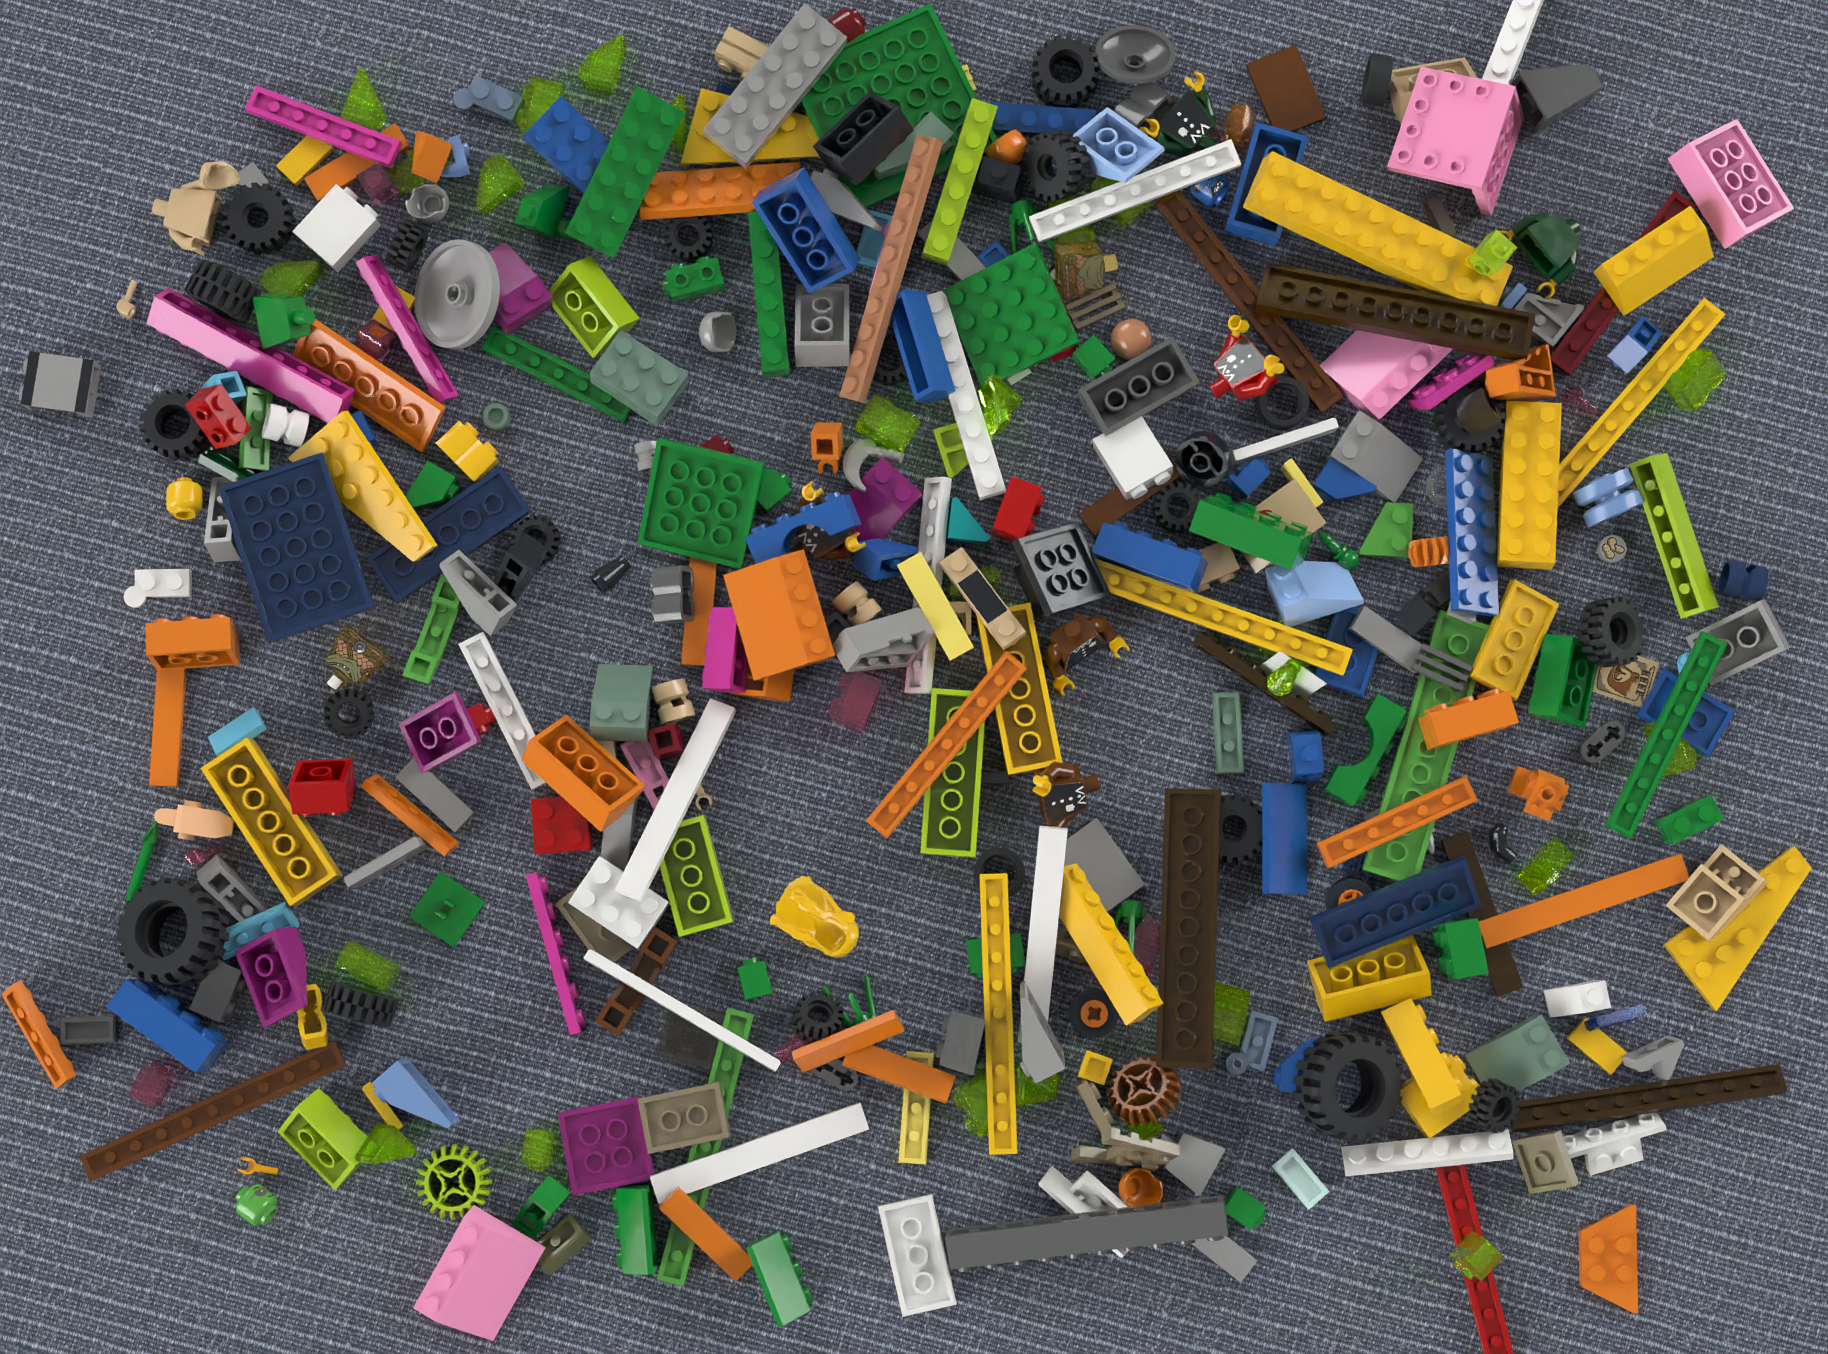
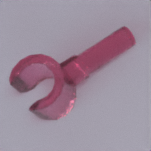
M1566 387L1570 390L1571 396L1561 395V399L1564 402L1578 403L1593 414L1598 412L1595 406L1585 400L1580 387Z
M221 844L201 854L198 848L195 847L185 854V858L192 866H199L207 858L226 850L224 844Z

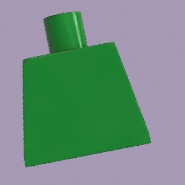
M273 293L253 297L262 349L284 345L310 335V324H313L315 321V313L311 308H306L305 299L302 296Z

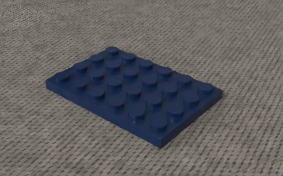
M323 452L218 487L269 643L375 608Z

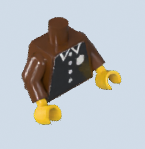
M810 481L802 488L803 496L799 502L796 515L801 513L799 508L815 502L817 506L825 502L824 497L826 496L817 498L823 493V489L819 488L817 491H814L812 488L813 481ZM808 524L795 533L800 541L791 548V552L804 549L806 557L812 553L816 559L825 558L828 561L848 558L855 551L865 547L866 543H858L857 536L860 533L854 528L839 535L830 536L822 528Z
M1082 613L1050 635V643L1044 654V659L1052 677L1055 678L1053 682L1054 688L1063 696H1065L1063 689L1066 685L1071 690L1075 688L1074 683L1063 674L1103 647L1107 642H1109V647L1117 658H1121L1117 652L1119 648L1125 647L1127 651L1130 650L1124 639L1119 636L1117 637V633L1106 619L1101 616L1087 618Z
M1055 761L1047 768L1033 770V783L1035 784L1033 792L1037 793L1040 812L1046 825L1049 827L1065 828L1067 823L1078 813L1088 808L1086 794L1100 790L1097 775L1093 774L1082 778L1075 764Z

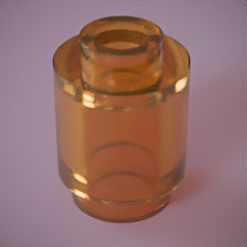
M1232 104L1231 110L1227 112L1224 138L1227 140L1232 139L1234 146H1243L1245 142L1250 141L1254 119L1251 106Z

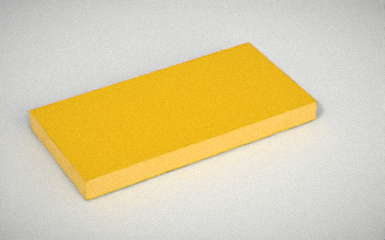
M1515 579L1510 580L1499 604V615L1494 616L1472 665L1473 668L1468 675L1469 678L1491 690L1499 688L1500 693L1509 691L1512 701H1517L1559 603Z

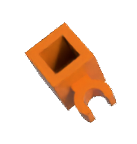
M816 422L810 434L812 460H820L818 463L819 473H823L824 464L829 463L833 466V473L837 474L839 458L844 448L842 423Z

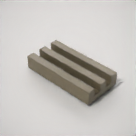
M1113 283L1067 304L1065 308L1076 331L1124 310L1126 306L1122 302L1121 296ZM1108 293L1112 294V296L1074 313L1073 311ZM1114 301L1117 304L1116 306L1109 308L1097 315H1094L1084 321L1078 322L1077 318H1080Z

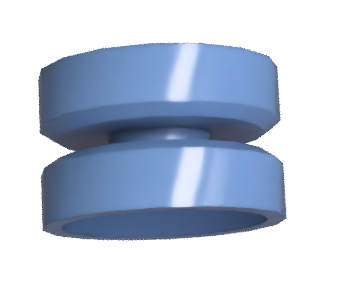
M1628 468L1613 474L1603 475L1572 493L1578 506L1584 507L1591 503H1596V506L1588 509L1583 514L1588 528L1644 503L1639 490L1632 489L1625 493H1620V490L1631 485L1633 482Z

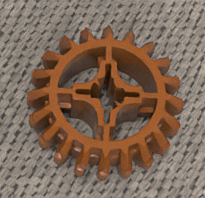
M1141 1054L1137 1061L1131 1057L1128 1065L1121 1063V1071L1113 1070L1115 1079L1108 1080L1111 1088L1106 1091L1109 1097L1108 1103L1116 1117H1119L1126 1124L1131 1123L1136 1128L1140 1123L1143 1127L1147 1128L1151 1121L1158 1125V1119L1161 1117L1168 1120L1166 1113L1168 1111H1175L1173 1103L1180 1102L1178 1094L1182 1092L1179 1084L1180 1077L1175 1073L1174 1067L1156 1066V1056L1151 1054L1147 1059L1146 1056ZM1161 1081H1162V1088H1161L1160 1092L1158 1093V1090H1159V1088L1161 1087V1086H1160V1083H1161Z

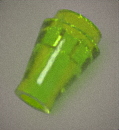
M1289 659L1285 664L1271 672L1267 678L1268 689L1278 696L1290 693L1301 670L1300 663L1294 659Z

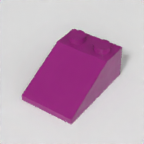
M504 242L488 253L495 262L500 282L499 302L494 319L505 334L509 335L552 308L553 296L534 271Z
M884 457L861 479V482L866 487V491L862 492L854 487L849 493L862 524L854 528L860 533L857 536V541L876 538L884 539L922 499V492Z
M458 691L453 692L399 723L421 773L446 765L481 742Z
M296 927L274 929L235 951L263 1028H267L307 1006L306 953Z

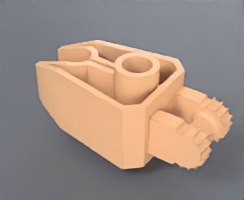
M185 800L184 805H178L177 810L160 808L153 814L157 823L174 826L173 832L179 833L178 838L195 841V835L209 838L232 836L234 819L221 811L203 809L200 802Z

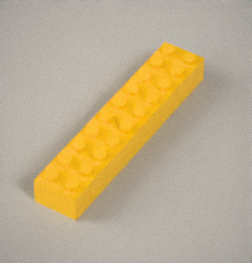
M1273 151L1263 158L1243 205V208L1420 292L1497 306L1513 268L1512 265L1505 262L1497 273L1489 277L1481 275L1468 260L1476 248Z

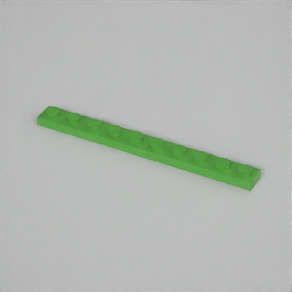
M727 1008L722 1027L748 1042L755 1014ZM719 1039L708 1084L721 1083L728 1119L744 1054ZM722 1139L692 1145L687 1163L719 1152ZM710 1186L687 1194L703 1210ZM673 1221L670 1226L657 1280L684 1287L695 1242Z

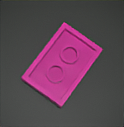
M1465 353L1455 360L1456 365L1449 370L1444 368L1433 376L1434 380L1427 385L1423 383L1411 391L1413 395L1407 398L1406 401L1411 409L1430 410L1496 363L1489 355Z

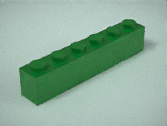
M748 212L763 377L790 376L779 245L758 212Z

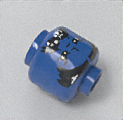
M1219 174L1193 184L1190 190L1191 195L1208 207L1214 204L1218 206L1230 191L1228 187L1229 180L1225 175Z

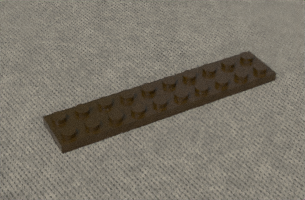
M1268 262L1266 263L1256 305V311L1509 360L1523 358L1527 360L1535 313Z
M1165 788L1158 994L1163 1004L1158 1007L1156 1066L1213 1069L1221 820L1220 789Z

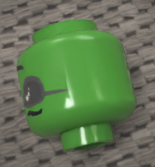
M255 1184L251 1187L245 1186L236 1196L238 1201L236 1205L237 1214L253 1226L266 1225L278 1211L276 1206L277 1197L261 1184Z

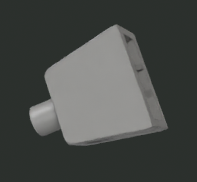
M1180 1132L1176 1141L1161 1134L1160 1140L1180 1145L1179 1156L1162 1166L1192 1191L1201 1196L1226 1149L1184 1132Z

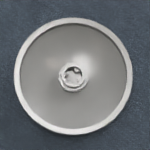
M461 239L450 240L437 247L423 264L415 288V313L423 334L435 345L450 349L466 348L478 341L491 325L498 307L500 282L495 262L486 249L474 242Z

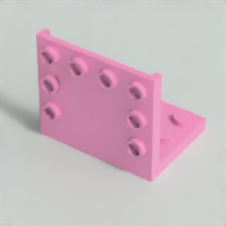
M1421 67L1387 165L1388 170L1470 188L1475 196L1480 213L1492 216L1524 120L1516 87Z

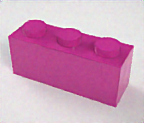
M711 607V614L708 620V640L705 647V666L702 673V688L717 693H744L748 659L733 608Z

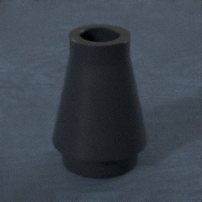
M620 555L613 561L595 569L590 579L604 594L608 590H613L624 574L631 568V565Z

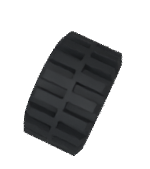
M1066 34V39H1061V35H1057L1053 42L1049 38L1045 41L1044 47L1040 46L1038 48L1032 65L1033 88L1036 87L1038 97L1043 96L1045 104L1048 105L1049 102H1052L1053 107L1064 105V108H1070L1074 104L1076 108L1081 105L1082 100L1086 102L1090 98L1091 93H1094L1100 69L1099 62H1096L1098 55L1096 51L1091 52L1092 46L1089 43L1083 45V39L1077 37V40L1071 39L1072 35ZM1068 61L1078 67L1081 76L1072 83H1061L1052 77L1049 69L1057 62Z
M199 260L184 288L187 294L196 301L238 322H247L254 309L253 297L261 295L260 290L250 281L208 260Z
M1467 383L1437 404L1435 408L1436 412L1432 418L1435 424L1432 427L1433 431H1437L1439 434L1436 436L1438 442L1443 440L1445 443L1443 447L1447 450L1453 448L1481 453L1498 440L1501 436L1500 433L1505 428L1503 421L1506 419V413H1502V409L1505 408L1503 402L1498 403L1497 399L1492 398L1496 402L1501 422L1472 437L1469 433L1461 430L1454 419L1456 412L1454 403L1480 389V384L1474 383L1472 386H1469Z
M172 389V392L167 390L160 391L162 395L160 397L153 395L151 397L153 402L151 404L145 403L143 408L146 409V413H140L139 417L143 421V424H139V429L144 433L142 438L148 443V446L163 457L173 461L178 459L189 461V456L194 459L199 456V450L205 452L208 449L205 444L207 441H210L184 405L194 395L185 390L181 392L179 389ZM177 412H188L190 426L187 432L180 438L168 439L165 434V424L168 418Z

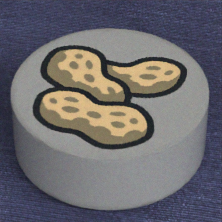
M1616 535L1603 538L1597 547L1599 557L1607 563L1620 561L1627 551L1625 541Z

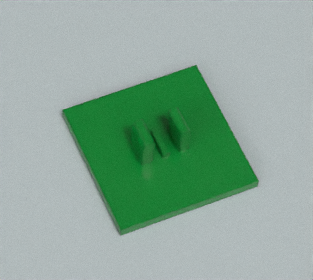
M440 871L409 917L454 948L486 902Z

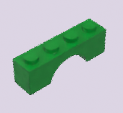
M1379 694L1373 696L1361 718L1370 737V745L1366 756L1354 766L1338 765L1334 767L1321 791L1349 807L1354 806L1356 802L1360 804L1368 791L1364 788L1369 779L1374 780L1381 768L1378 765L1381 756H1387L1394 744L1391 741L1395 731L1399 733L1407 721L1404 715L1407 710Z

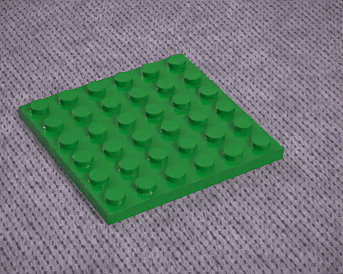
M930 3L863 33L846 44L800 102L818 140L871 91L900 107L913 129L931 111L954 133L952 142L954 145L945 156L939 155L932 179L948 172L972 98L977 99ZM992 128L982 156L986 155V149L997 140ZM874 168L867 178L857 186L840 175L838 180L844 183L868 209L900 193L906 170L878 180L874 176Z

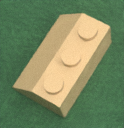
M1465 57L1392 70L1389 90L1393 110L1400 124H1402L1420 68L1425 67L1477 78Z

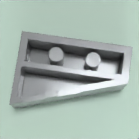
M916 607L846 628L839 633V637L832 647L846 672L908 667L935 631L921 608Z

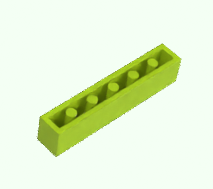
M972 98L921 258L947 265L998 106Z
M1668 453L1652 455L1629 464L1637 489L1644 501L1642 504L1680 618L1694 616L1719 608Z

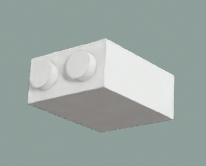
M336 184L293 230V233L338 273L381 225L376 219L378 214L366 204L362 207L356 202L359 197L348 187L343 190Z
M1143 417L1134 420L1106 437L1102 433L1092 439L1094 450L1126 501L1132 497L1137 499L1143 496L1148 491L1147 489L1155 484L1157 486L1164 484L1171 478L1170 475L1173 474L1172 463Z

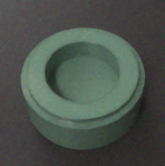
M500 403L488 405L482 414L484 424L493 431L504 430L511 420L510 412Z

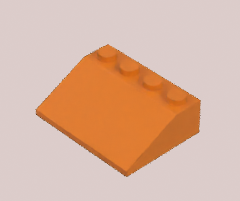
M804 549L723 575L754 681L834 658V650Z

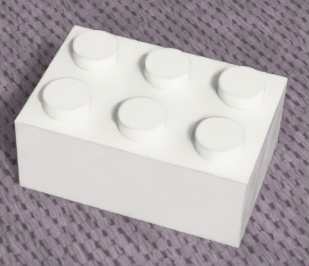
M599 856L568 903L637 949H640L653 927L657 925L670 902L650 888H648L642 902L617 893L615 888L624 871Z

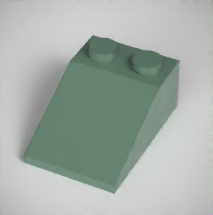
M598 664L589 725L591 736L594 740L648 741L653 666Z
M1540 1014L1529 1016L1464 1055L1480 1084L1484 1080L1488 1082L1489 1078L1498 1079L1516 1088V1091H1520L1570 1064L1548 1024Z

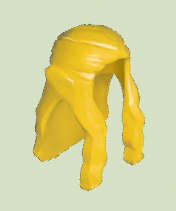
M801 876L796 878L795 881L790 882L780 900L776 903V914H773L770 918L771 925H777L793 938L804 942L805 945L816 948L834 958L844 957L850 953L859 939V928L855 922V915L851 912L843 911L831 895L816 885L809 876Z

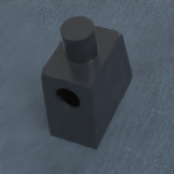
M983 157L980 161L971 192L1009 203L1020 201L1025 183L1022 168L1004 161Z

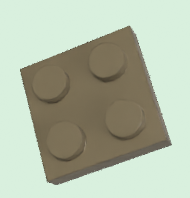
M1083 1078L1074 1083L1098 1131L1102 1135V1132L1111 1128L1110 1125L1115 1122L1105 1106L1100 1107L1097 1100L1101 1098V1095L1095 1084L1092 1082L1088 1083Z
M1561 1130L1519 1137L1512 1140L1530 1194L1571 1188L1579 1184Z

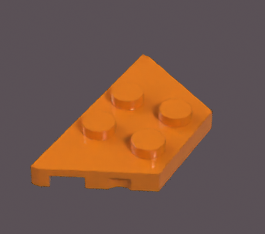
M1628 1204L1625 1208L1613 1214H1608L1600 1218L1598 1222L1578 1230L1579 1286L1632 1313H1638L1636 1205Z

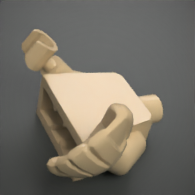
M207 162L202 165L198 180L184 184L180 189L174 188L171 190L169 201L155 199L152 213L164 217L163 225L169 230V236L182 249L194 251L204 256L205 252L201 248L203 245L210 247L222 200L218 193L213 190L224 189L240 182L239 174L232 165L226 162Z

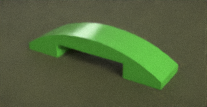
M444 575L440 576L431 599L433 602L415 650L411 651L402 675L427 685L430 684L441 662L462 606V602Z

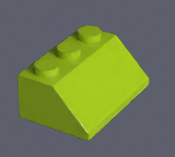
M591 256L569 264L549 289L550 294L553 296L552 307L592 358H596L603 353L620 330L627 334L640 319Z
M320 1088L302 1101L277 1131L334 1190L338 1189L377 1148L372 1143L370 1137L364 1134L352 1122L351 1118L344 1114Z

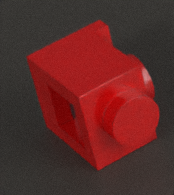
M478 703L467 709L479 736L489 731L488 727L496 721L490 706L485 707L484 704Z

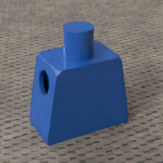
M1316 730L1287 732L1291 784L1320 781L1324 774L1321 734Z

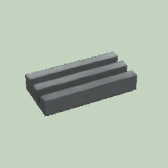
M1421 644L1410 669L1461 692L1473 666L1426 644ZM1424 652L1464 670L1463 673L1424 656ZM1420 661L1460 679L1459 682L1456 683L1420 666Z

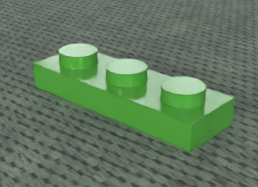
M245 387L247 396L242 400V415L252 429L240 439L239 468L265 472L269 470L270 439L262 438V429L267 410L272 403L273 392L266 389Z

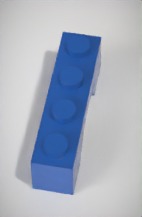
M839 491L824 497L825 502L816 506L815 502L799 508L801 513L795 516L788 513L776 518L777 524L770 527L767 524H763L753 528V534L745 537L755 563L789 554L792 537L805 525H816L830 536L839 535L862 525L850 495H840Z

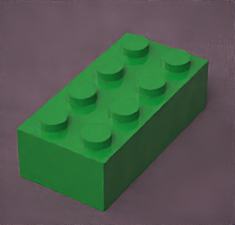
M1216 493L1215 496L1210 495L1199 500L1189 529L1190 532L1290 570L1303 563L1313 536V532L1307 531L1306 525L1294 521L1291 524L1283 522L1280 515L1266 512V515L1256 511L1257 507L1241 502V505L1230 502L1232 498L1221 493Z

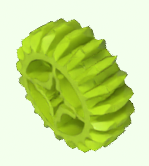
M452 1144L451 1153L446 1145L441 1146V1155L436 1150L430 1153L434 1161L428 1158L423 1160L424 1165L428 1169H418V1173L425 1176V1179L416 1180V1184L424 1185L425 1189L418 1191L417 1194L418 1196L426 1194L428 1198L422 1202L423 1206L432 1202L434 1205L430 1209V1213L434 1214L440 1208V1218L442 1219L446 1217L448 1211H450L451 1220L457 1219L458 1211L460 1216L464 1218L468 1212L467 1208L470 1210L475 1203L481 1206L486 1203L480 1195H490L491 1191L484 1188L483 1185L491 1184L492 1179H484L483 1175L490 1173L491 1169L485 1168L482 1170L480 1165L484 1164L486 1159L482 1158L476 1161L477 1150L467 1155L469 1150L467 1145H464L459 1152L458 1144ZM448 1159L463 1161L456 1171L442 1168L439 1165ZM469 1168L472 1169L475 1176L476 1184L474 1191L471 1189L472 1186L466 1181ZM434 1173L437 1174V1178L442 1182V1190L439 1196L433 1186ZM461 1173L458 1176L460 1186H455L448 1190L450 1188L449 1183L451 1182L448 1181V1178ZM452 1193L465 1195L469 1198L467 1202L462 1204L445 1202Z

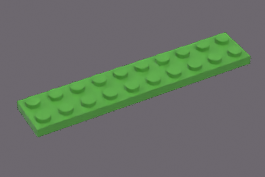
M1440 610L1437 614L1428 646L1472 666L1490 625L1477 621L1470 624L1447 615V612ZM1426 653V657L1463 673L1464 670ZM1426 663L1422 664V667L1456 683L1460 680ZM1419 674L1408 711L1407 721L1402 731L1378 815L1446 785L1458 742L1427 750L1418 719L1426 715L1425 710L1430 709V707L1446 703L1449 708L1451 703L1472 696L1476 681L1468 677L1463 690L1458 692ZM1435 820L1368 850L1361 870L1397 882L1420 873Z

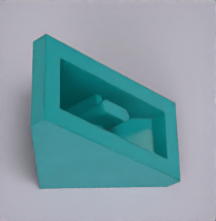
M954 497L951 503L947 541L987 545L990 542V537L960 500Z

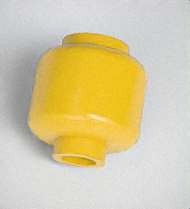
M187 477L178 478L175 482L170 483L166 489L167 510L177 519L188 520L194 518L203 508L202 487Z

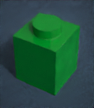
M1094 335L1073 353L1072 359L1092 381L1114 369L1112 365L1114 364L1115 357Z
M758 957L743 960V966L737 969L745 1000L773 993L766 961L759 962Z
M1236 1185L1224 1201L1226 1213L1250 1230L1253 1226L1258 1227L1266 1216V1213L1263 1212L1266 1206Z

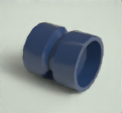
M1727 560L1720 574L1719 593L1732 597L1742 594L1743 599L1758 602L1763 598L1767 587L1768 569L1752 564L1746 568L1742 562Z

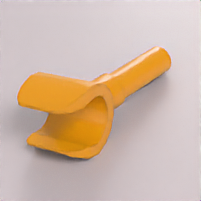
M249 1157L240 1158L249 1162L248 1169H237L238 1172L246 1175L253 1172L277 1175L279 1168L257 1164L254 1159Z

